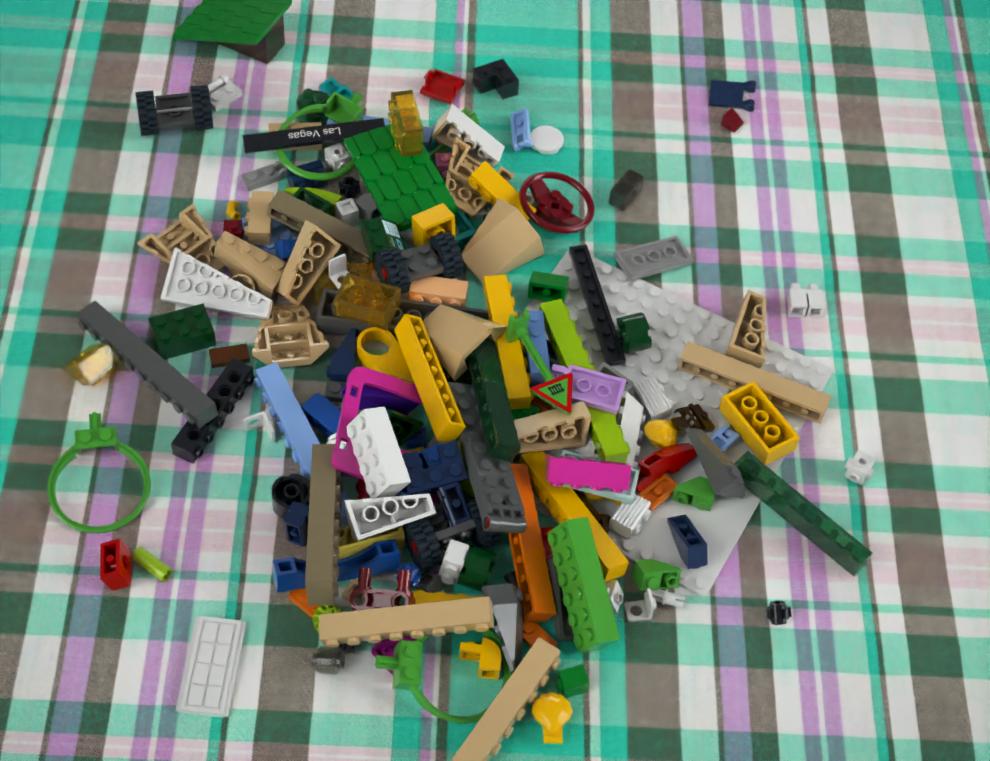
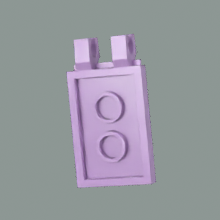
M553 364L551 374L554 378L573 373L572 403L584 401L586 407L617 415L627 379L569 364V368Z

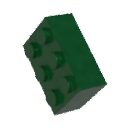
M204 303L148 318L150 333L158 354L164 360L216 346L215 332Z

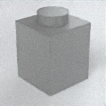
M365 192L362 196L355 199L354 202L359 210L360 219L368 220L381 216L371 195Z

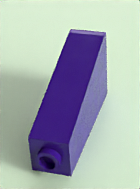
M346 385L341 389L342 398L345 395ZM363 385L359 410L363 411L364 409L381 406L407 416L419 404L396 394ZM351 388L350 395L355 397L357 390Z

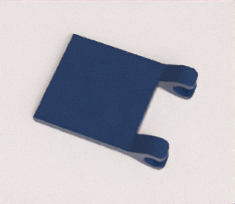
M711 80L709 106L742 108L748 112L754 111L755 101L753 99L743 101L744 90L754 93L756 81L732 82Z

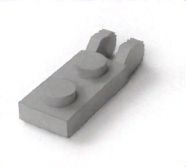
M279 160L274 165L271 164L240 176L247 191H252L286 178L287 168Z

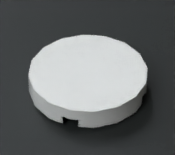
M540 126L535 128L530 134L533 144L531 146L532 149L538 150L541 154H555L563 147L564 136L555 127Z

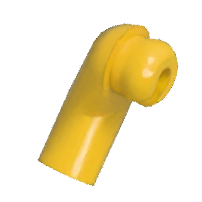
M231 200L227 203L226 215L233 220H239L241 214L237 212L240 209L237 206H240L238 201Z

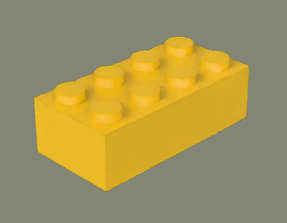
M754 381L722 396L719 407L720 412L736 432L741 435V438L764 466L796 450L800 439L799 435Z

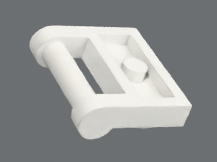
M226 74L220 75L219 79L208 85L209 92L222 84L224 85L210 94L211 108L216 112L243 96L242 90L232 83Z

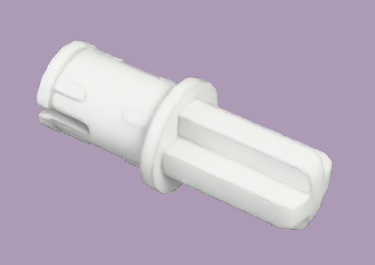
M660 589L651 590L652 596L655 597L657 602H661L662 605L668 604L681 609L684 608L685 595L671 593L668 589L666 591Z

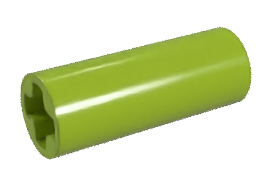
M141 546L132 553L131 559L160 581L166 582L171 577L173 570Z

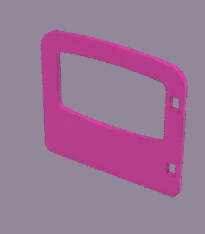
M356 367L347 377L346 391L343 398L331 463L335 469L364 480L346 428L358 415L363 385L396 394L420 405L423 404L414 384L369 368ZM351 388L357 390L355 397L350 395ZM341 440L347 442L345 450L340 448ZM400 449L401 454L408 453V451ZM431 494L433 504H440L437 494Z

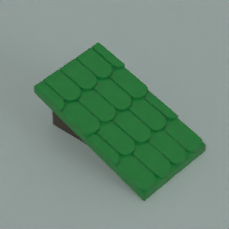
M202 0V3L194 8L193 13L187 16L184 22L175 29L172 36L173 39L215 42L268 65L285 45L283 14L292 5V0Z
M409 118L343 139L344 145L382 218L396 222L399 232L412 228L411 216L444 203L452 213L458 212L453 197L445 186L444 180L433 164L429 153Z

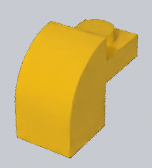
M483 637L482 645L472 641L460 643L459 659L479 662L478 678L499 680L502 655L500 648L494 641Z

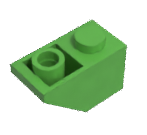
M699 476L675 486L672 500L680 504L696 507L699 510L710 511L715 493L708 478Z
M654 559L634 560L631 579L641 591H645L648 588L651 590L678 588L681 569Z

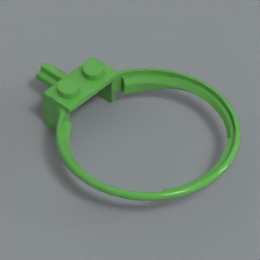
M334 92L326 104L310 105L294 113L282 124L279 131L285 130L294 119L309 113H326L325 116L337 123L364 120V107L359 105L363 97L357 92L348 99ZM283 149L276 150L280 161L290 172L309 180L325 181L336 179L349 173L355 167L353 160H351L344 167L332 172H308L291 163L285 156Z
M92 412V414H89L90 429L75 430V444L53 466L48 479L47 492L53 511L66 525L86 533H106L127 525L139 515L149 498L151 478L148 467L138 452L118 440L116 427L102 428L101 413ZM115 446L116 451L119 450V453L133 460L142 472L144 490L140 503L130 515L107 526H87L72 521L63 513L56 499V482L60 473L71 461L77 458L75 454L81 455V449Z
M488 628V631L480 633L494 641L500 648L504 669L503 688L511 677L512 672L509 669L501 647L502 640L493 630ZM431 634L424 635L423 638L416 639L415 641L401 640L394 647V657L376 656V668L393 670L392 689L410 690L420 706L432 715L446 721L467 724L478 722L486 712L484 710L472 716L447 714L432 705L421 689H418V686L421 684L422 644Z

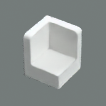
M352 198L335 203L336 218L350 226L359 224V210Z

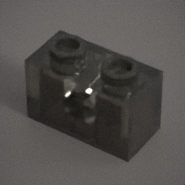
M629 169L611 189L609 204L624 212L642 191L644 176Z

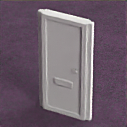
M205 616L195 617L176 712L221 718L229 716L246 622Z

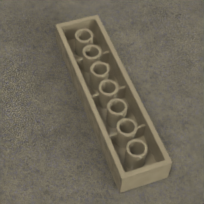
M312 444L305 574L308 606L334 605V599L339 595L337 579H339L338 561H340V548L338 547L341 542L339 526H341L340 510H342V497L340 496L343 491L341 481L343 472L335 469L331 463L335 444Z

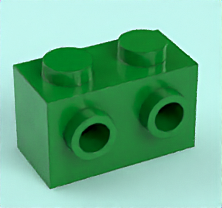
M533 271L529 280L528 298L545 301L562 299L564 303L568 294L569 276Z

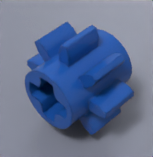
M402 562L397 568V582L398 570L412 571L410 582L412 587H415L421 581V575H419L421 570L416 564L409 562L406 565Z

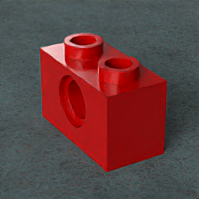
M120 538L100 544V579L111 591L131 586V550Z

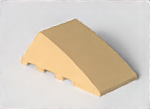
M456 137L445 186L453 197L457 209L473 217L488 203L477 190L471 188L467 181L470 175L482 163L469 156L467 153L471 146ZM502 166L497 169V172L507 182L515 176V174Z
M498 198L461 254L463 263L483 285L484 276L503 275L545 253L539 234L518 208Z
M194 204L179 213V221L156 237L150 233L137 242V245L169 265L174 248L176 247L183 253L218 271L226 267L214 257L216 242L210 230L205 226L203 218L196 211Z
M302 302L299 306L293 303L272 305L269 320L261 319L258 336L252 349V356L266 365L277 362L280 368L311 365L329 348V343L327 340H324L322 332L318 331L316 323L311 320V315Z
M442 304L423 320L437 358L454 382L468 369L465 359L487 337L495 342L507 330L506 326Z

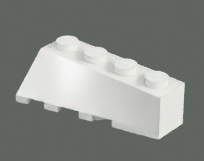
M623 391L616 423L622 428L623 439L625 442H628L630 447V453L625 463L631 465V468L637 469L638 462H634V458L639 456L640 446H637V441L641 442L643 430L639 429L640 426H644L646 415L642 414L643 406L627 391Z
M430 494L344 500L347 521L354 541L436 514Z

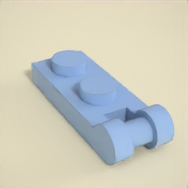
M524 108L510 114L512 144L516 152L522 150L523 147L528 148L533 145L530 136L529 112Z

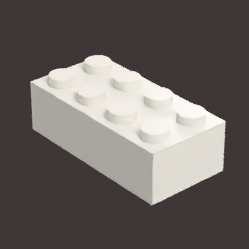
M386 408L364 409L346 428L347 435L353 446L354 455L357 457L360 466V473L363 475L366 484V491L370 498L394 497L411 482Z

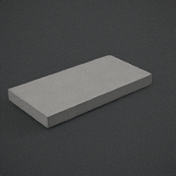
M677 235L614 252L613 255L629 281L691 265L694 261Z

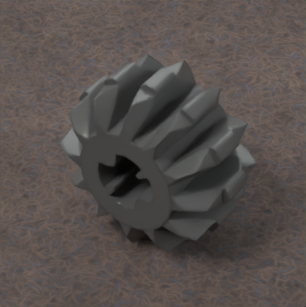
M439 503L433 504L436 514L426 517L430 522V526L434 529V534L449 528L448 521Z

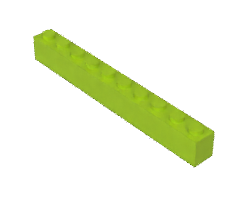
M562 299L540 303L539 310L543 311L545 332L559 364L567 368L571 364L595 371L594 365L589 362L587 350L582 346L581 336L576 333L575 322L570 319L569 309L567 306H564ZM587 407L591 415L588 432L600 460L619 463L627 462L630 447L628 442H625L623 439V431L616 423L615 414Z

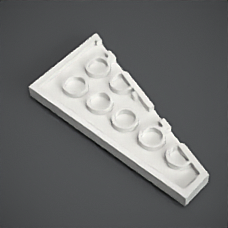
M176 247L174 248L160 298L162 302L185 306H195L204 303L205 308L209 310L269 320L273 305L271 299L249 289L242 283L229 278L227 275L196 260L194 257L183 253Z

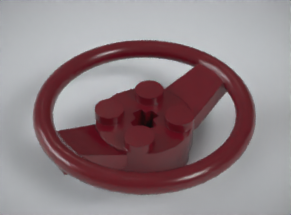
M552 171L539 172L529 176L520 187L519 200L523 211L535 224L543 229L560 234L578 233L585 229L593 219L595 209L592 197L582 184L568 175ZM542 179L561 180L577 189L587 204L585 219L583 220L572 214L573 204L561 195L560 191L553 190L551 192ZM528 187L536 203V213L531 210L527 202L526 192Z

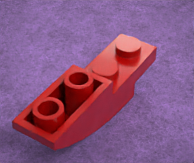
M689 443L671 445L650 454L638 462L640 471L635 491L642 492L665 472L671 475L678 472L685 464L697 456L693 445Z

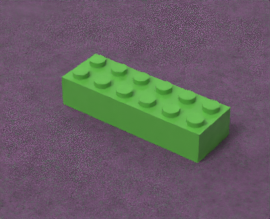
M588 517L565 520L548 532V543L551 546L553 563L558 572V582L562 588L563 602L569 615L568 621L572 627L574 644L577 647L578 654L601 650L620 640L590 523Z

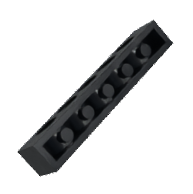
M234 358L231 359L206 394L215 402L218 415L201 428L187 421L171 443L173 455L192 464L203 455L204 448L208 443L212 442L215 432L218 428H222L227 415L233 412L237 401L243 398L246 388L252 385L255 378L252 366Z

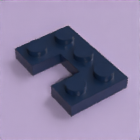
M457 440L436 446L441 465L430 468H422L417 450L402 454L411 480L406 486L408 495L468 480Z

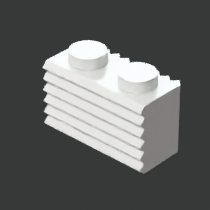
M654 377L634 386L633 396L643 406V412L648 421L662 420L671 416L674 407L673 402L669 397L666 398L662 384L660 382L657 383Z
M635 493L632 505L622 502L610 519L609 529L628 539L633 534L637 535L642 527V521L646 522L651 514V510H649L651 502Z
M455 540L449 541L439 571L442 582L457 585L470 547L469 545Z

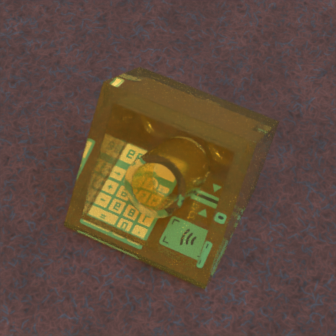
M107 343L92 344L62 368L83 386H94L102 380L101 377L104 374L113 372L116 369L115 365L120 361Z

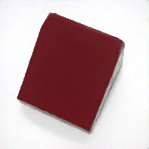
M730 108L722 116L720 125L735 133L744 124V121L733 108Z

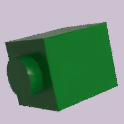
M583 664L559 670L555 680L557 691L561 692L565 698L587 693L590 684Z

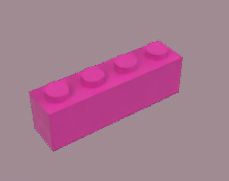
M546 453L545 479L550 482L551 486L562 487L563 484H571V488L582 489L583 486H591V490L603 491V488H611V492L623 493V490H629L632 466L627 463L604 460L596 462V460L588 458L576 460L574 457L565 455L555 458L553 454Z

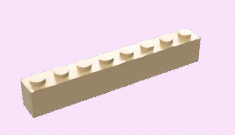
M689 341L682 352L677 368L731 390H736L754 381L775 407L819 424L823 420L832 397L824 392L809 388L806 385L796 383L788 378H783Z
M489 596L319 615V640L324 646L329 648L338 647L339 644L345 643L348 645H359L363 641L379 643L382 639L399 641L403 637L410 636L411 638L419 639L429 634L444 636L448 632L464 634L467 633V630L484 632L488 631V628H494L493 605Z
M538 637L451 761H488L492 755L496 756L502 746L500 743L504 737L508 739L513 732V724L516 720L520 721L523 718L527 704H532L538 695L537 690L540 686L544 687L550 677L548 674L551 670L555 671L561 662V659H559V649Z

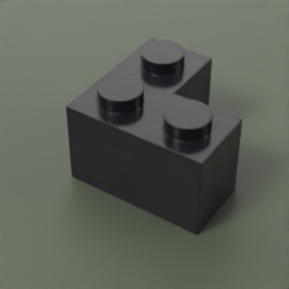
M504 59L473 68L472 83L480 94L495 89L503 100L518 95L519 79Z

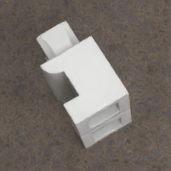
M799 283L791 284L787 297L788 317L804 318L806 314V318H823L826 309L823 289H819L817 284H809L806 289H801Z

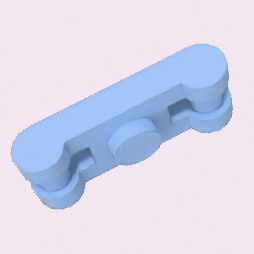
M725 423L710 439L723 452H726L733 444L739 441L741 435L738 432H733L731 427Z

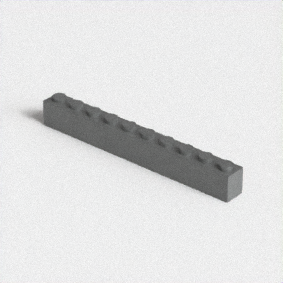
M93 301L77 312L78 324L82 330H87L95 341L99 340L106 351L110 350L118 361L122 360L129 371H134L142 382L146 381L152 391H157L166 403L170 402L179 414H184L190 424H195L201 428L218 415L214 401L98 302Z

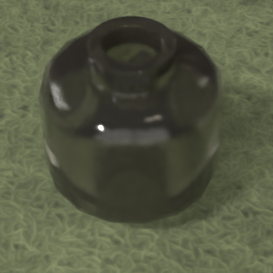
M321 646L312 655V666H315L319 674L335 675L344 668L345 655L338 647L329 648Z

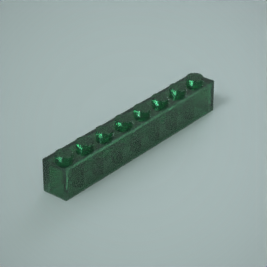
M486 338L467 357L489 457L512 462L514 457L519 454L521 445L518 440L494 341Z
M749 451L735 462V465L741 472L745 487L852 576L855 577L866 566L873 554L868 548Z

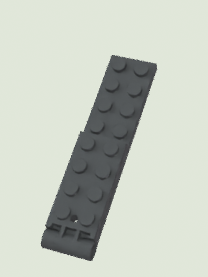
M448 382L465 424V429L458 438L482 519L483 530L523 534L527 527L526 519L523 517L525 511L505 445L499 444L483 388L480 385Z

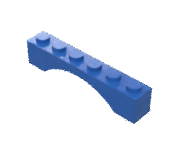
M390 539L374 542L361 552L340 559L338 561L339 579H337V582L358 578L359 567L372 568L371 576L397 571V568L400 566V551L396 540ZM295 557L272 561L273 580L277 593L306 588V561Z

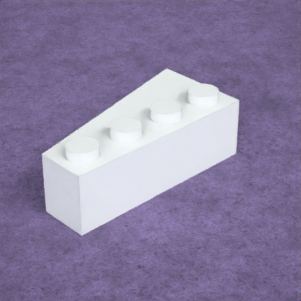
M453 104L437 121L431 136L452 149L455 138H459L471 146L467 153L469 156L480 163L486 161L492 168L499 163L505 147Z

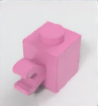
M435 153L434 165L445 182L452 153Z

